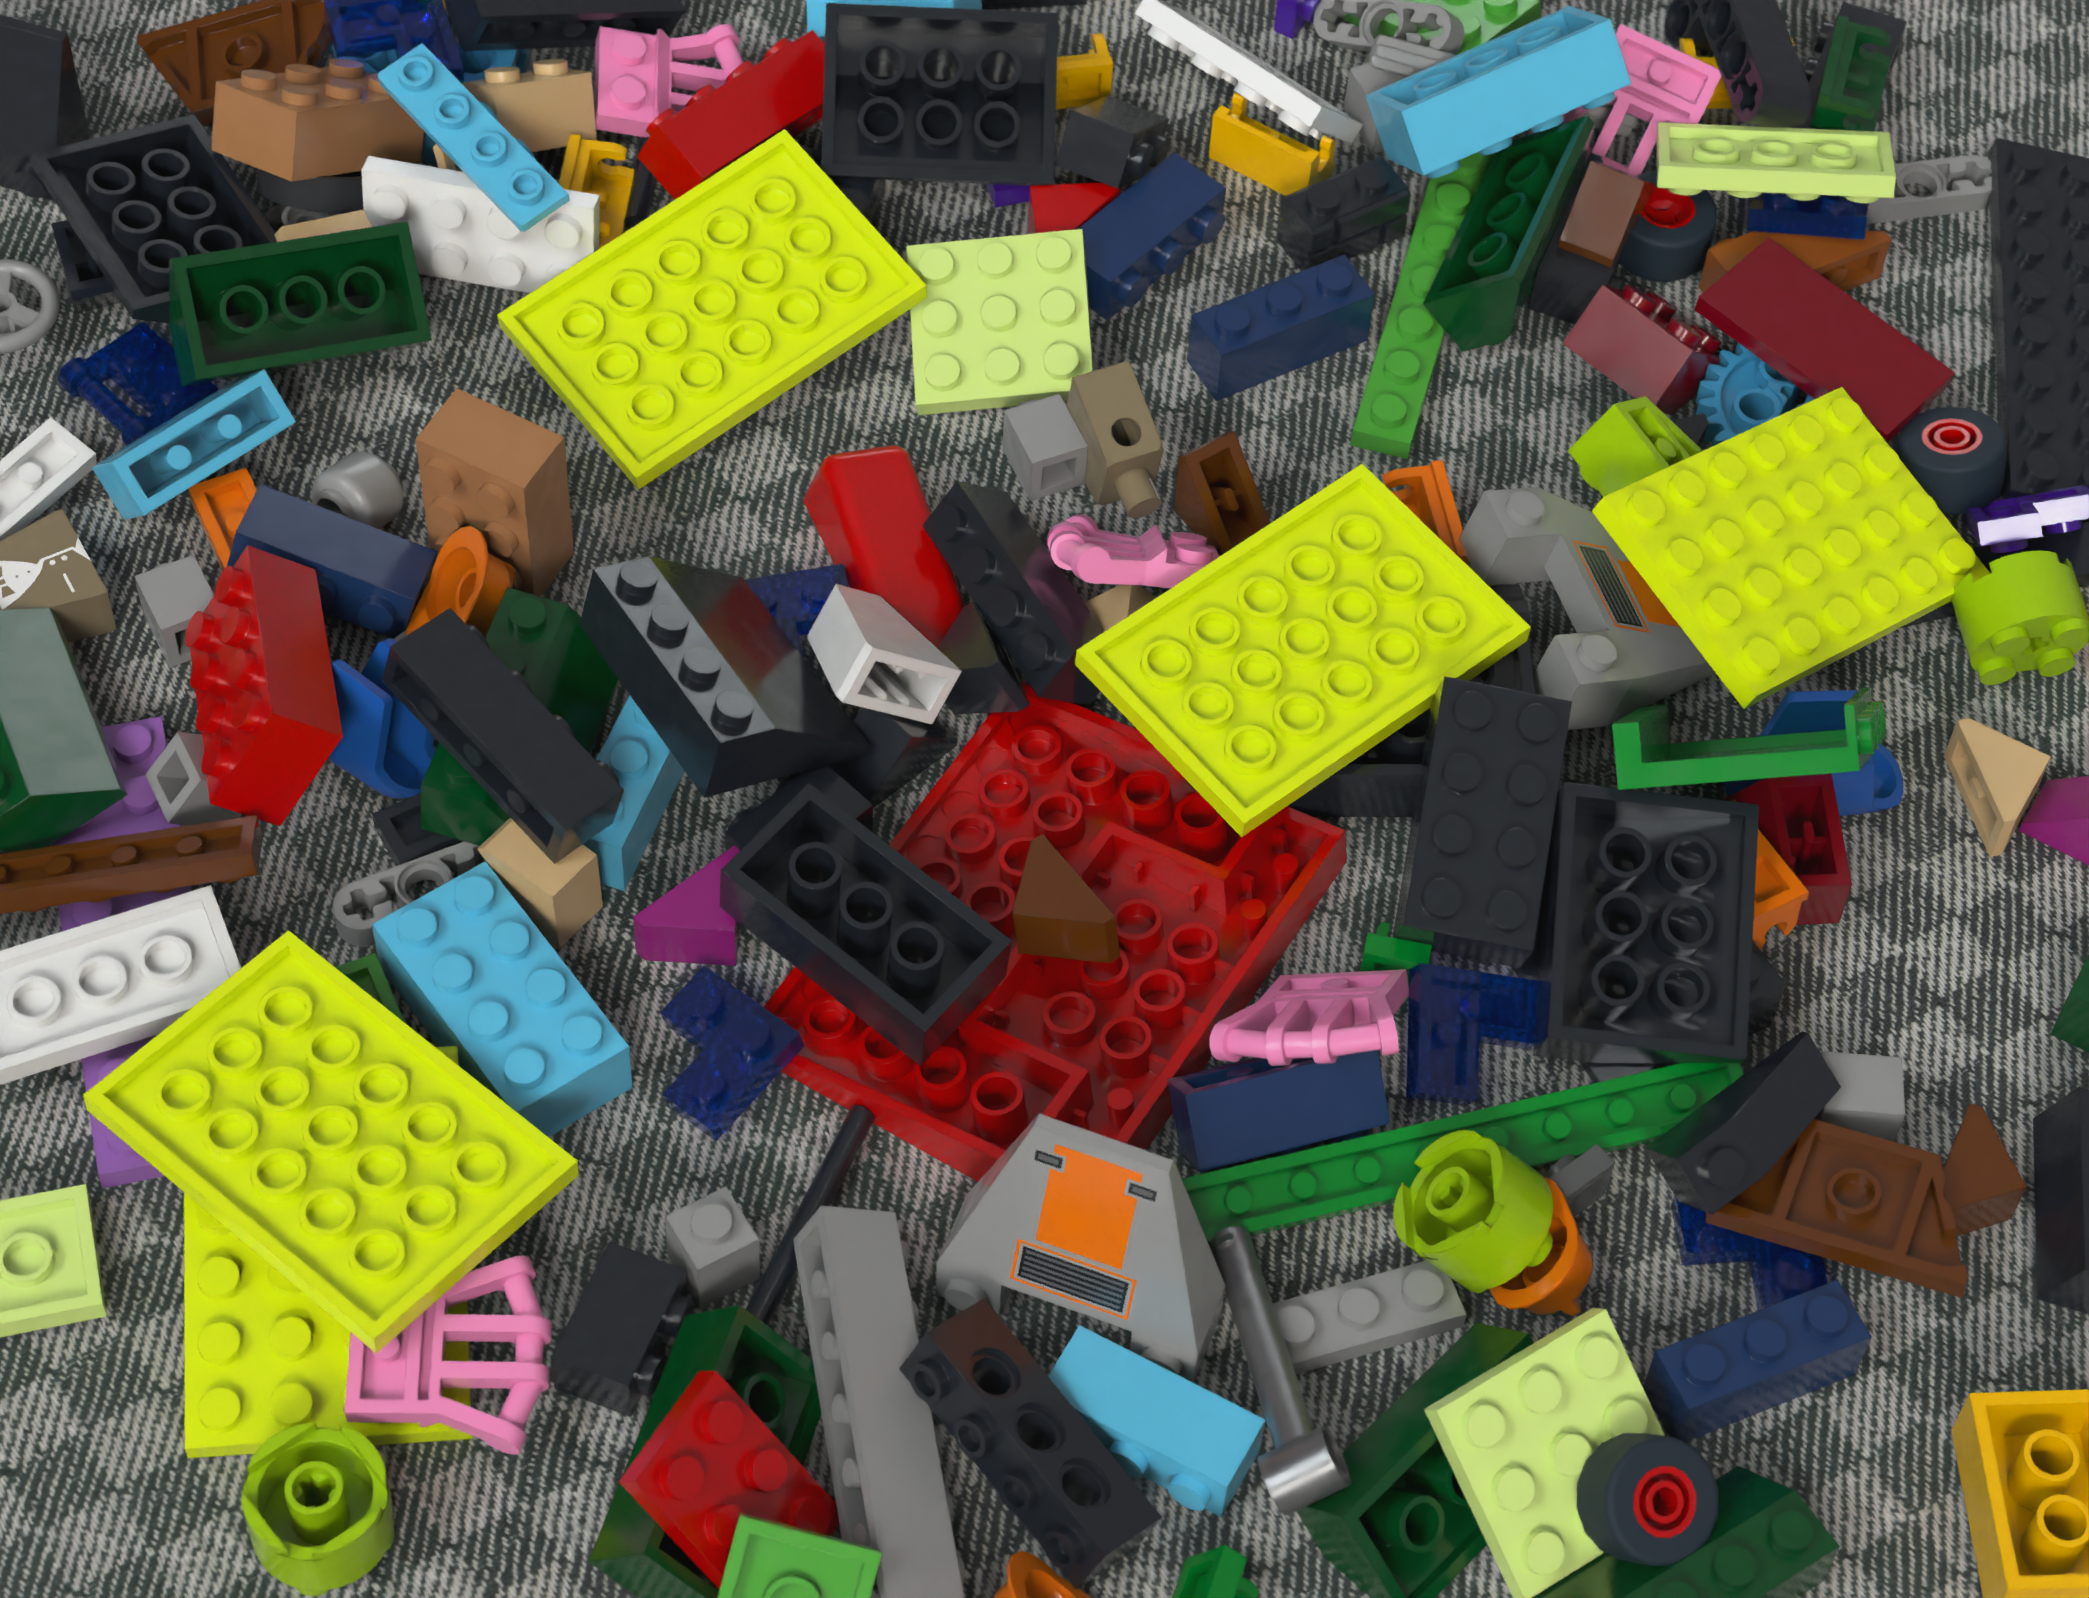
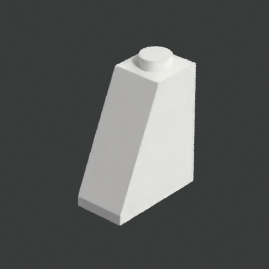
M835 584L807 635V639L836 697L843 703L928 724H933L962 672L881 596Z

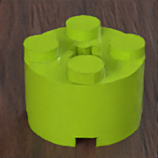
M2027 551L2004 556L1989 562L1991 574L1975 582L1971 572L1953 588L1955 593L1951 598V602L1971 666L1978 673L1982 684H2001L2013 678L2016 672L2038 669L2039 674L2045 677L2063 674L2075 666L2074 654L2089 642V615L2072 563L2068 559H2066L2064 564L2060 563L2057 553L2050 551Z
M1460 1130L1452 1132L1433 1142L1415 1160L1414 1163L1421 1170L1416 1175L1411 1186L1409 1187L1403 1182L1400 1185L1393 1211L1394 1226L1399 1239L1417 1255L1471 1292L1481 1293L1506 1283L1524 1270L1526 1266L1534 1267L1542 1263L1551 1251L1553 1238L1549 1228L1553 1216V1198L1546 1179L1498 1142L1488 1137H1483L1475 1131Z
M316 1423L297 1424L273 1435L253 1454L247 1467L248 1474L243 1486L242 1509L255 1554L262 1566L272 1576L289 1586L295 1587L301 1594L320 1596L331 1589L355 1582L378 1564L394 1541L395 1517L383 1460L375 1446L366 1437L353 1429L340 1426V1430L317 1428Z

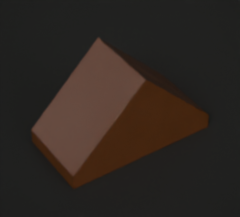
M1590 161L1560 236L1558 247L1612 268L1654 192L1655 183L1603 163Z
M1228 431L1179 456L1174 511L1194 534L1206 537V545L1215 546L1219 556L1270 524L1235 431Z
M1043 834L1031 840L1012 912L1018 952L1021 954L1111 963L1120 958L1115 916Z
M1970 1103L1943 1167L1946 1180L1945 1194L1947 1202L1952 1205L1957 1227L1956 1237L2011 1220L2027 1187L1984 1109Z

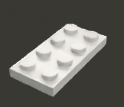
M1142 0L1135 12L1136 15L1152 24L1147 33L1149 36L1174 51L1178 49L1192 58L1190 62L1218 79L1221 77L1235 85L1234 90L1251 102L1261 107L1265 105L1280 114L1278 119L1306 136L1309 134L1319 141L1325 135L1329 138L1335 137L1352 144L1363 124L1192 14L1161 0Z
M368 156L362 168L363 210L371 226L375 227L408 221L418 274L531 293L599 249L600 195L564 189L569 194L570 201L527 231H520L464 172Z
M211 885L1 950L0 1085L158 1035L241 969Z

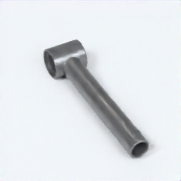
M1229 1227L1217 1232L1212 1237L1210 1246L1225 1283L1227 1300L1275 1449L1258 1457L1259 1469L1273 1501L1279 1510L1287 1516L1350 1486L1351 1477L1344 1457L1327 1428L1322 1426L1316 1430L1313 1429L1264 1277L1261 1274V1267L1250 1234L1245 1228Z

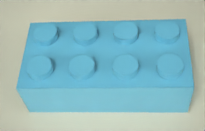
M1567 6L1367 94L1365 97L1387 159L1420 175L1436 178L1457 170L1460 167L1459 160L1476 152H1479L1480 155H1488L1509 147L1512 144L1511 137L1528 129L1531 132H1540L1559 125L1564 121L1562 114L1580 106L1583 109H1592L1611 102L1615 98L1614 91L1630 85L1631 80L1611 19Z
M486 861L372 924L377 957L384 974L439 1047L458 1046L459 1066L546 1136L550 1137L633 1088L629 1045Z

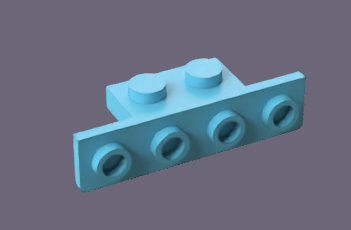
M423 43L378 73L380 86L520 231H527L570 201L569 194L536 161L527 145L520 139H515L500 124L491 108L483 101L479 102Z

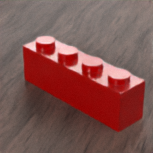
M813 30L794 42L785 37L767 51L763 61L754 65L748 60L739 65L730 73L724 82L725 84L717 89L712 84L704 86L690 98L685 106L686 108L678 113L673 108L665 110L648 125L646 132L650 137L637 157L673 199L676 200L784 129L795 138L822 121L823 41Z

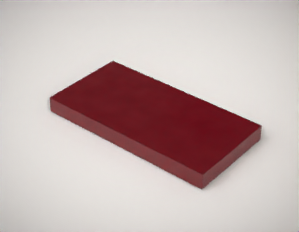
M1770 237L1699 296L1694 308L1696 312L1812 398H1819L1843 387L1851 399L1859 405L1863 414L1886 443L1905 424L1949 387L1955 375V372Z

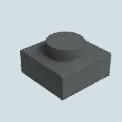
M1596 1144L1578 1158H1575L1572 1154L1564 1156L1547 1171L1544 1177L1553 1180L1566 1197L1573 1217H1575L1604 1196L1615 1162Z

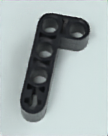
M1776 0L1672 1L1665 18L1664 32L1666 40L1671 45L1680 46V38H1692L1696 50L1713 53L1736 116L1741 122L1781 128H1801L1805 124L1811 109V89Z

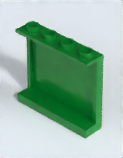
M1871 687L1860 688L1844 704L1846 729L1671 743L1667 704L1642 706L1612 724L1618 790L1860 771L1875 753L1876 749L1879 748V744H1882L1883 739H1886L1883 701L1872 702Z

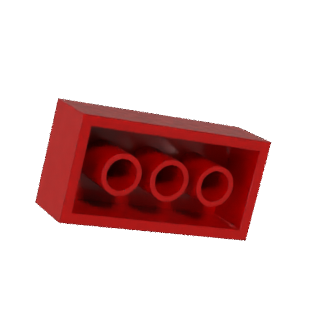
M247 545L233 567L227 566L220 574L215 588V595L203 612L197 611L192 616L186 630L185 644L190 648L192 672L190 684L196 693L198 708L196 729L201 732L204 745L201 770L203 774L207 775L210 804L246 816L257 815L259 820L281 826L343 738L316 569Z

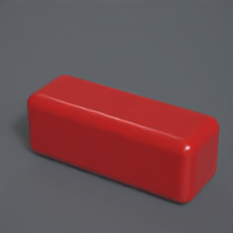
M889 445L836 453L828 456L822 462L804 495V504L844 585L881 596L937 648L962 608L965 607L952 569L922 526L931 515L909 453L900 446Z

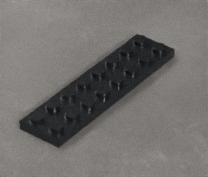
M1996 137L1988 151V160L1991 161L1989 177L1992 176V191L1989 199L1998 424L2001 425L2007 438L2005 479L2001 498L2035 495L2050 490L2086 485L2089 488V158ZM2083 519L2081 521L2089 522V519Z

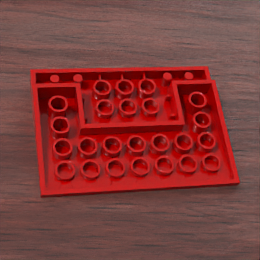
M1021 682L1030 705L1018 712L990 713L889 844L916 867L1012 940L1006 977L920 1066L813 980L794 967L738 1039L740 1049L848 1110L853 1105L867 1108L875 1116L873 1124L977 1182L1038 1114L1147 1151L1173 1113L1167 1079L1199 1072L1206 1066L1213 1056L1210 1050V1035L1214 1026L1219 1021L1247 1007L1346 864L1345 830L1290 808L1288 805L1241 837L1138 729L1074 703L1038 697L1030 685ZM1043 834L1115 916L1120 958L1111 963L1021 954L1018 952L1012 912L1031 840Z

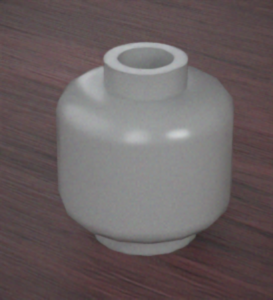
M366 451L352 452L330 466L315 478L311 489L312 504L377 529H381L400 514L403 506V490L396 470L379 456Z

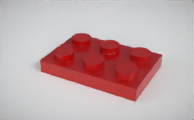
M699 1371L618 1481L718 1589H720L740 1512L831 1536L839 1525L836 1502L717 1371Z

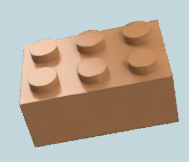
M342 58L329 60V66L322 68L305 64H290L285 67L284 73L276 74L264 70H244L241 72V78L216 81L211 150L291 182L313 179L319 176H332L362 171L368 156L407 163L421 162L424 130L380 86L378 73L372 74L364 71V64L359 61Z
M456 388L415 439L429 547L437 551L435 557L437 559L439 551L449 536L461 527L473 526L482 532L487 543V552L514 568L515 578L512 589L541 597L574 554L565 439L555 432Z

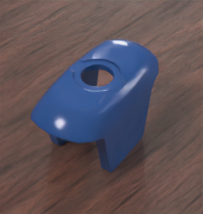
M388 638L377 644L361 673L341 659L331 662L343 738L328 759L379 794L392 798L408 799L421 793V783L435 753L434 736L382 682L390 646L396 643L394 639Z
M1857 690L1788 692L1771 716L1762 733L1758 736L1846 729L1844 704ZM1879 744V748L1876 749L1875 753L1860 771L1828 773L1832 774L1839 816L1879 812L1901 803L1904 792L1903 776L1891 751L1882 744ZM1762 779L1726 781L1723 784L1727 795L1731 796Z

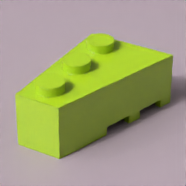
M1644 396L1614 404L1568 452L1580 466L1581 476L1586 483L1599 491L1604 497L1699 453L1701 448Z

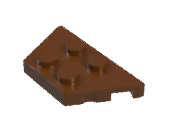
M260 0L138 35L137 43L191 114H194L201 125L213 122L216 81L241 78V72L244 70H264L274 74L284 73L285 67L290 64H305L319 68L348 0Z
M1813 1119L1766 1175L1714 1214L1706 1213V1223L1960 1298L1964 1297L1966 1291L1967 1269L1966 1265L1961 1263L1956 1241V1222L1952 1205L1947 1202L1945 1194L1946 1180L1941 1158L1936 1153Z

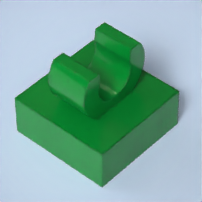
M1382 922L1378 926L1376 934H1367L1361 971L1406 969L1410 995L1405 1001L1421 1004L1432 945L1389 937L1390 923Z
M1222 1545L1185 1559L1172 1598H1257L1259 1590L1253 1582L1241 1577L1248 1558L1229 1546Z

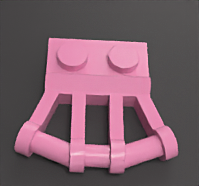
M721 24L711 28L705 34L669 38L661 29L657 30L656 35L600 26L595 41L594 111L596 130L650 137L646 129L658 115L669 108H673L678 113L686 108L687 102L693 96L672 92V87L699 91L708 84H712L715 89L725 84L724 82L730 73L744 63L737 48L740 39L735 28L729 24ZM717 57L722 69L680 62Z
M1620 24L1615 35L1631 84L1614 91L1615 98L1608 103L1613 108L1593 149L1589 147L1586 161L1591 152L1600 155L1603 164L1637 176L1644 174L1642 171L1656 144L1658 122L1699 124L1721 78V73L1719 69ZM1580 106L1562 114L1564 121L1559 125L1581 118L1590 109H1583ZM1626 113L1649 123L1629 167L1606 157Z
M1077 514L1066 519L1065 522L1054 525L1047 536V546L1054 563L1062 569L1072 570L1079 579L1093 584L1145 585L1172 588L1220 557L1215 546L1206 545L1207 538L1198 534L1172 532L1170 540H1164L1158 526L1154 525L1139 537L1100 530L1096 522L1084 514Z
M1404 969L1280 975L1258 1002L1219 1021L1214 1026L1210 1035L1211 1053L1215 1059L1228 1062L1239 1061L1243 1056L1267 1059L1271 1066L1290 1065L1292 1058H1313L1316 1064H1334L1338 1056L1380 1050L1381 1056L1399 1054L1397 1030L1393 1015L1410 995L1407 971Z
M524 1255L515 1256L470 1271L377 1354L354 1334L350 1333L345 1399L347 1422L419 1423L420 1427L441 1423L480 1438L501 1452L512 1455L519 1454L527 1438L523 1428L540 1392H544L549 1388L550 1369L543 1365L544 1346L551 1342L552 1322L544 1317L533 1288L532 1281L536 1273L531 1259ZM495 1291L505 1292L513 1315L447 1314L449 1307ZM446 1341L511 1342L516 1345L515 1362L444 1361ZM443 1388L510 1389L498 1418L442 1396Z

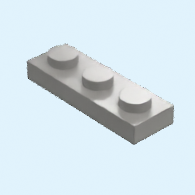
M1426 1260L1273 1303L1295 1374L1461 1328L1464 1326L1466 1318L1465 1309L1452 1279Z

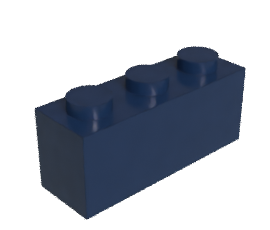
M1173 152L1082 225L1079 229L1083 230L1089 308L1108 321L1125 306L1131 307L1143 297L1147 288L1164 274L1171 275L1181 266L1185 257L1200 244H1208L1213 241L1225 223L1223 211L1226 187Z
M1344 254L1192 314L1187 362L1215 401H1219L1368 341L1375 294Z
M260 484L236 530L227 566L233 567L247 545L316 569L323 612L394 639L407 629L411 616L427 586L437 551Z
M1378 1050L1338 1056L1334 1064H1316L1313 1058H1292L1290 1065L1271 1066L1267 1059L1251 1058L1167 1079L1181 1156L1199 1172L1204 1171L1208 1173L1242 1165L1245 1160L1265 1155L1273 1158L1307 1150L1308 1144L1327 1139L1338 1143L1370 1135V1128L1390 1124Z
M1835 1280L1656 1350L1643 1389L1669 1437L1687 1442L1855 1375L1872 1336L1838 1280Z

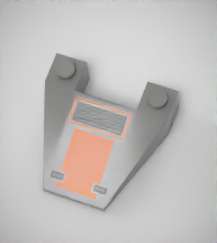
M1539 487L1483 492L1459 537L1474 572L1488 586L1551 580L1575 628L1576 633L1554 636L1533 673L1535 694L1572 701L1568 730L1610 725L1642 706H1649L1715 674L1709 663L1591 511Z
M1038 1114L966 1195L937 1261L935 1295L945 1298L949 1304L961 1311L985 1299L1000 1317L1011 1289L1131 1331L1130 1351L1195 1383L1220 1320L1225 1283L1174 1160Z

